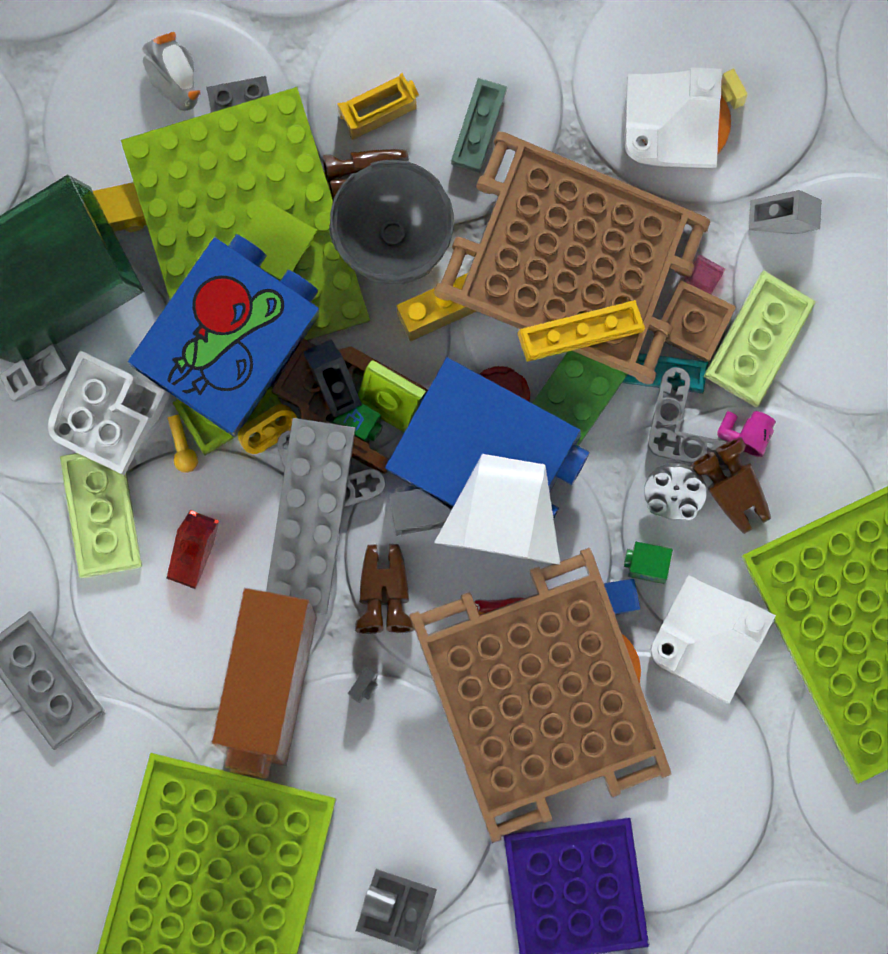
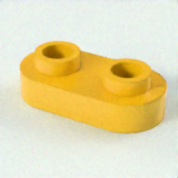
M283 404L276 405L243 425L238 433V441L246 452L250 454L261 453L276 444L282 433L291 430L292 420L297 418V416L289 406Z

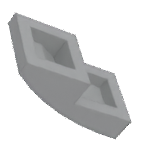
M51 344L29 360L22 359L2 372L0 379L11 400L15 402L62 378L70 372L71 368L59 345Z

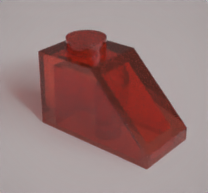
M192 510L189 511L177 530L166 579L196 589L213 548L219 520Z

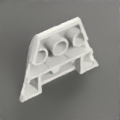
M482 454L434 543L560 565L546 466L544 464Z

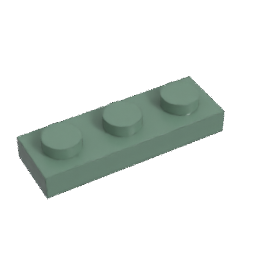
M480 78L477 79L451 159V165L478 173L481 172L507 86Z

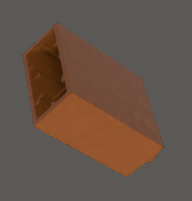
M244 588L211 743L222 753L226 754L224 767L230 768V772L268 779L271 763L287 766L317 620L314 610L307 599Z

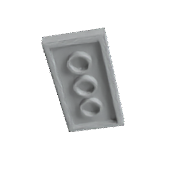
M31 611L0 633V679L53 750L57 749L106 712Z

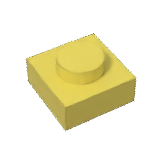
M733 68L722 75L721 95L726 103L730 102L733 109L745 105L748 94Z

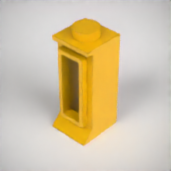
M400 73V76L347 102L337 103L338 113L341 120L344 119L348 125L349 135L354 140L417 109L416 98L419 97V93L413 81L407 82L403 73ZM400 92L401 98L362 117L358 116L357 112Z

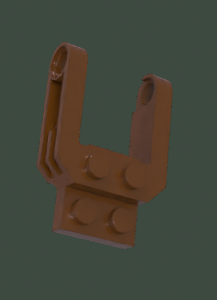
M302 338L274 386L272 394L299 408L301 419L330 423L327 420L331 418L332 414L303 353L317 345ZM352 346L338 349L345 361L351 379L354 373L364 377L367 366L374 360L425 390L426 393L428 391L422 385ZM354 437L351 458L386 475L388 470L385 467L389 459L370 449V444Z

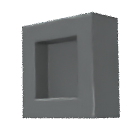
M365 667L348 692L349 697L358 703H361L363 698L369 700L378 687V683L375 682L377 678L376 673Z

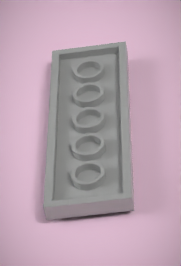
M293 418L266 592L307 599L315 613L327 614L356 427Z

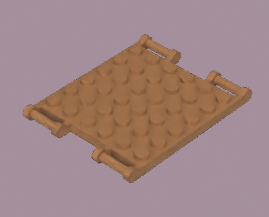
M497 132L493 141L495 147L484 175L479 177L476 188L479 191L498 196L480 244L462 237L455 238L452 245L454 251L441 283L436 285L435 296L443 300H451L518 329L636 300L645 326V330L642 333L572 351L634 376L642 383L653 384L656 377L654 370L666 338L670 337L673 329L669 323L652 317L670 268L681 276H692L695 267L693 261L703 233L708 231L710 220L705 216L513 135ZM510 149L515 151L504 183L495 180L506 150ZM685 224L691 226L692 231L683 256L680 258L675 256V252ZM465 255H471L474 259L462 290L453 287ZM651 330L654 336L643 365L636 363L646 332Z
M590 548L581 550L580 555L561 561L560 565L553 564L542 569L539 566L530 569V576L538 594L482 615L478 614L470 592L460 595L461 599L424 613L420 614L417 611L409 614L492 843L502 840L501 836L540 821L543 824L552 821L545 798L595 778L604 776L610 796L615 797L621 794V790L658 776L664 778L671 775L668 761ZM584 566L586 567L588 575L548 590L546 580ZM466 611L468 620L427 634L426 625ZM654 756L656 764L616 779L614 771ZM533 802L536 803L537 809L500 824L495 822L494 817Z

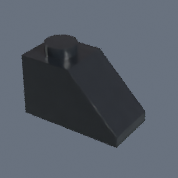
M332 339L303 352L333 418L362 405L345 361Z

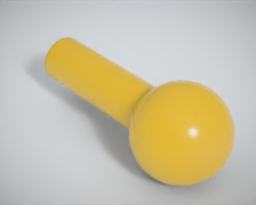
M180 415L167 417L177 450L173 459L174 465L181 472H191L198 465V456L195 451L188 447Z

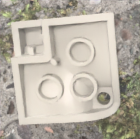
M691 68L686 71L662 74H628L625 133L627 154L633 160L647 165L716 168L721 99V69ZM639 139H643L647 145L640 147L636 142Z
M80 350L48 420V432L51 439L56 443L125 475L144 438L154 423L158 422L171 394ZM69 424L71 431L68 435H64L62 429L65 425Z
M688 575L652 643V659L666 671L729 704L776 615L749 601L746 602ZM668 644L672 646L673 653L665 655L662 652L663 645Z

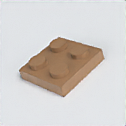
M680 280L661 319L673 327L669 338H666L665 343L709 363L736 306Z

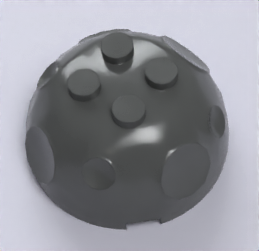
M382 160L373 162L361 171L351 174L341 185L331 208L330 236L335 249L343 260L358 274L369 280L384 284H407L428 275L442 259L453 235L454 212L451 201L440 181L429 171L407 161Z

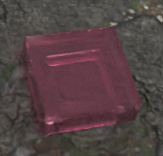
M699 254L693 263L695 267L692 276H686L684 282L712 295L726 269Z

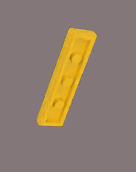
M636 300L519 329L517 334L526 361L529 362L642 333L645 330V326Z

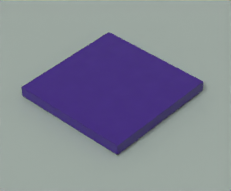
M631 818L511 833L503 836L519 954H601L649 947Z

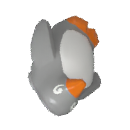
M175 32L161 35L146 43L142 48L144 54H146L143 57V65L151 84L178 109L183 111L193 109L198 102L201 92L194 89V61L188 50L177 44Z

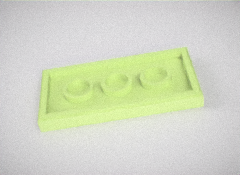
M763 270L706 370L704 377L754 407H758L816 301Z
M79 453L60 456L79 577L82 579L142 567L127 472L125 475L120 474Z

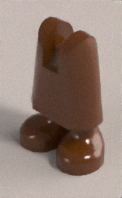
M384 149L350 153V160H339L330 154L323 155V169L326 180L329 182V190L333 201L339 188L346 180L339 178L344 175L355 174L377 161L402 160L408 162L407 150Z
M742 437L724 443L716 449L719 457L729 469L731 476H725L714 452L703 455L690 467L697 474L706 475L711 479L713 483L707 489L733 524L745 534L753 529L744 511L753 507L754 512L763 523L771 519V514L752 465L750 463L742 465L740 455L745 450L746 444Z
M377 544L367 545L362 566L359 602L367 604L365 614L355 622V631L357 633L376 634L383 631L381 605H387L386 629L388 632L408 633L414 631L411 619L405 614L402 607L403 603L409 602V591L404 559L399 544H389L388 561H390V569H377V562L379 561Z

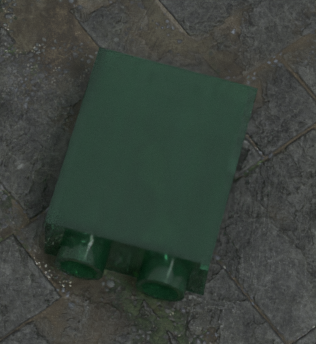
M67 174L0 215V359L15 364L22 359L29 360L51 344L60 343L145 292L93 190L89 185Z

